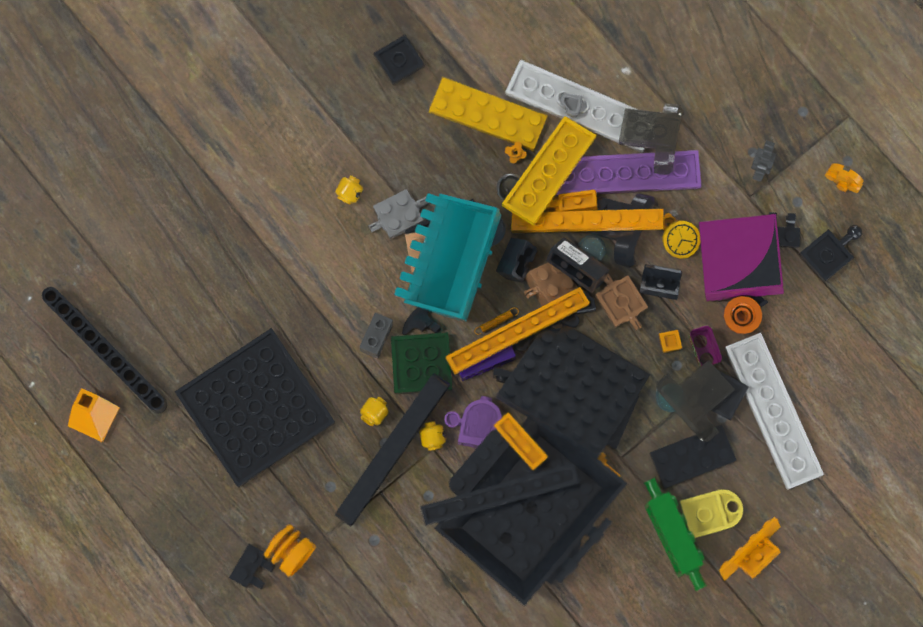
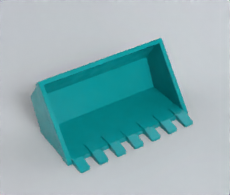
M428 193L425 201L436 206L434 212L426 209L421 211L420 217L429 220L430 224L429 227L419 224L416 226L415 233L425 236L423 243L415 240L411 241L410 248L419 251L420 254L418 259L411 256L406 257L405 264L415 267L413 275L404 271L401 272L399 279L410 284L408 290L396 287L394 295L404 298V303L441 316L467 322L477 289L482 286L480 279L488 255H492L490 249L501 218L500 209L444 194L435 196Z

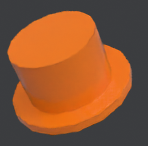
M739 296L733 298L726 305L724 320L730 330L738 334H748L759 327L762 321V311L755 300L750 297Z

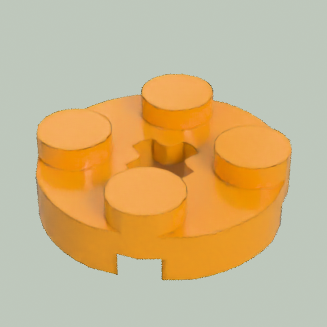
M831 164L825 177L837 184L836 187L843 192L850 190L858 193L864 182L861 176L851 169L849 172L844 170V166L841 164Z

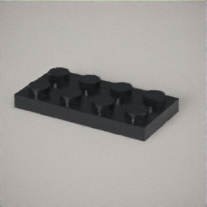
M722 425L649 453L664 489L737 461Z

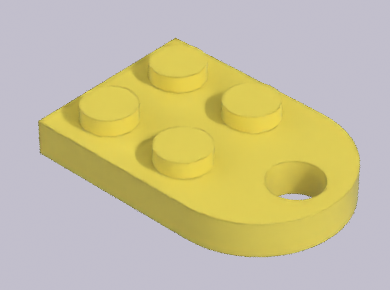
M717 490L679 502L687 521L688 532L691 531L695 538L732 528L740 521L743 514V505L740 498L729 490ZM729 502L737 504L738 509L736 512H730L727 509Z

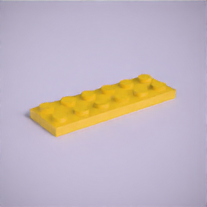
M442 77L429 109V113L513 144L520 142L523 148L534 151L547 119V115Z
M564 116L505 198L502 207L534 226L596 139V135Z

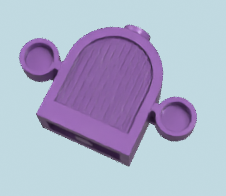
M481 396L480 400L473 401L466 407L463 418H460L459 414L454 411L448 412L445 415V424L450 428L461 426L458 445L477 448L486 436L496 429L493 425L502 417L499 408L492 402V398Z

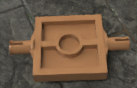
M608 273L605 279L607 286L595 294V297L615 328L630 321L635 331H637L642 326L636 317L648 309V306L628 275L620 280L613 281Z

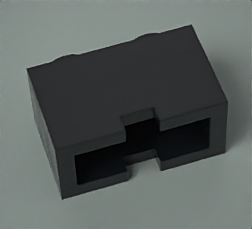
M511 238L496 272L507 280L523 283L529 270L527 266L529 262L533 261L538 248L527 240Z

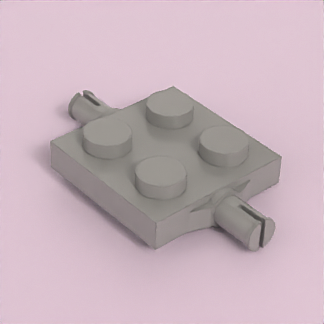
M407 189L374 205L373 208L377 214L378 221L368 225L370 231L373 232L382 227L391 240L405 233V230L424 222L423 218L420 217L419 208L429 204L425 201L426 197L415 202Z

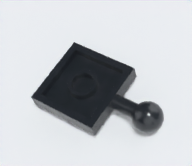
M852 225L848 228L847 234L840 240L828 229L801 251L799 255L825 283L854 258L844 246L851 240H858L862 236V229L858 225Z

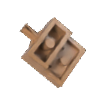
M548 262L527 273L525 280L530 289L525 290L524 294L527 295V298L535 295L540 305L544 306L578 287L573 279Z

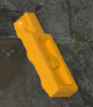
M596 190L558 194V197H554V200L550 202L545 211L598 210Z

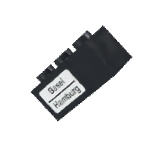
M565 237L551 248L546 259L547 262L591 293L605 281L610 270Z

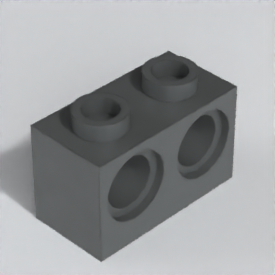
M374 313L361 342L360 351L378 359L394 325L393 320Z

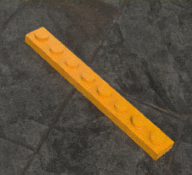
M633 209L543 212L534 226L512 213L511 231L512 233L661 230L664 229V210Z
M581 287L447 355L446 360L456 375L581 310L590 303Z

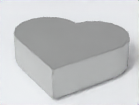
M573 94L562 95L560 105L563 109H566L569 117H577L579 115L583 96Z

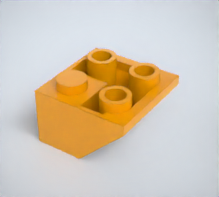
M81 388L72 405L68 427L103 443L120 407Z

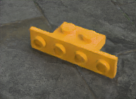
M773 517L771 520L766 521L757 534H753L743 547L736 550L734 556L729 561L727 560L721 565L719 572L725 581L738 568H741L748 576L754 579L781 553L780 549L768 540L781 527L777 518Z

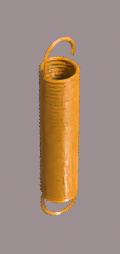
M510 310L479 327L484 333L513 318V314Z

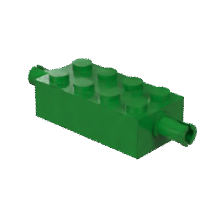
M656 478L645 482L644 484L652 498L645 504V510L677 577L679 578L685 574L686 576L689 575L695 591L706 587L707 585L699 571L700 567L704 565L702 562L705 560L701 550H697L694 545L696 540L691 531L688 532L685 526L687 524L683 513L679 514L677 510L679 505L675 496H671L669 492L662 494Z

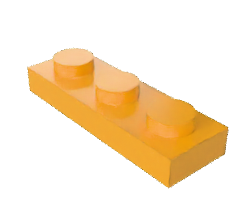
M509 413L493 425L532 470L536 469L548 458Z

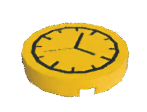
M680 220L667 226L662 236V242L666 252L671 256L679 259L688 258L699 248L701 242L700 233L692 223Z

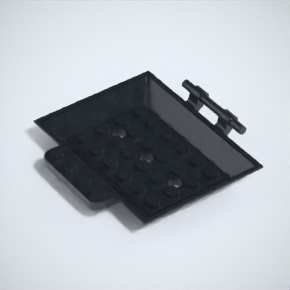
M529 418L521 427L548 456L545 461L532 470L498 430L495 429L486 436L449 481L450 490L456 496L573 463L579 484L439 522L434 528L523 606L531 600L559 565L563 570L555 580L560 584L569 574H573L579 566L578 563L595 543H599L605 535L604 532L613 522L606 517L598 528L594 526V523L628 484L599 459H594ZM529 503H535L538 507L537 511L533 514L528 513L526 510ZM504 533H510L512 536V541L508 544H504L501 541V536ZM583 536H588L589 539L572 559L568 557V554Z

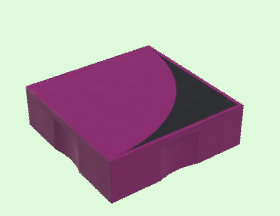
M776 214L699 222L706 301L733 299L739 296L757 297L784 294Z

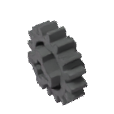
M766 140L763 149H757L751 169L755 170L752 179L761 182L765 173L770 174L776 154L772 152L775 143Z

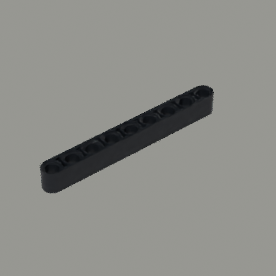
M47 287L43 290V301L154 413H163L167 408V402L163 396L56 288ZM51 294H56V298L53 301H48V297ZM64 307H69L68 313L61 314V310ZM77 320H82L80 327H74V323ZM90 333H95V338L92 341H87V336ZM102 347H109L107 353L100 354V349ZM121 359V365L116 368L113 367L114 361ZM129 373H135L133 380H126ZM148 386L147 393H139L141 387ZM160 399L162 401L161 405L158 408H153V402Z
M435 373L429 378L335 513L337 518L350 527L356 522L442 399L450 383Z

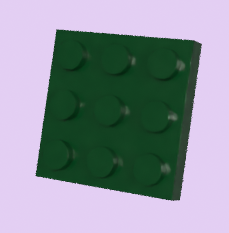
M448 332L391 336L394 394L420 393L434 373L450 383L447 391L452 390L451 367L446 360V356L450 354Z

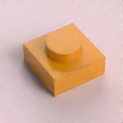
M678 330L659 333L663 353L682 350Z

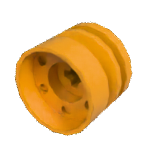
M291 524L281 530L271 540L264 553V556L268 559L274 555L271 560L273 564L282 559L283 562L279 569L289 578L304 565L316 549V545L308 538L297 542L301 533L299 531L293 533L295 527Z

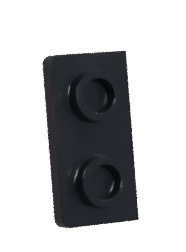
M645 264L639 293L677 300L682 271Z

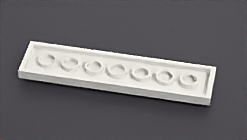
M522 60L519 61L505 91V95L561 119L566 116L587 130L643 153L658 119ZM573 94L583 96L581 110L577 117H569L566 109L561 107L560 99L562 95Z
M759 333L726 346V353L738 380L749 386L745 396L786 489L789 490L823 476L824 473L762 334Z

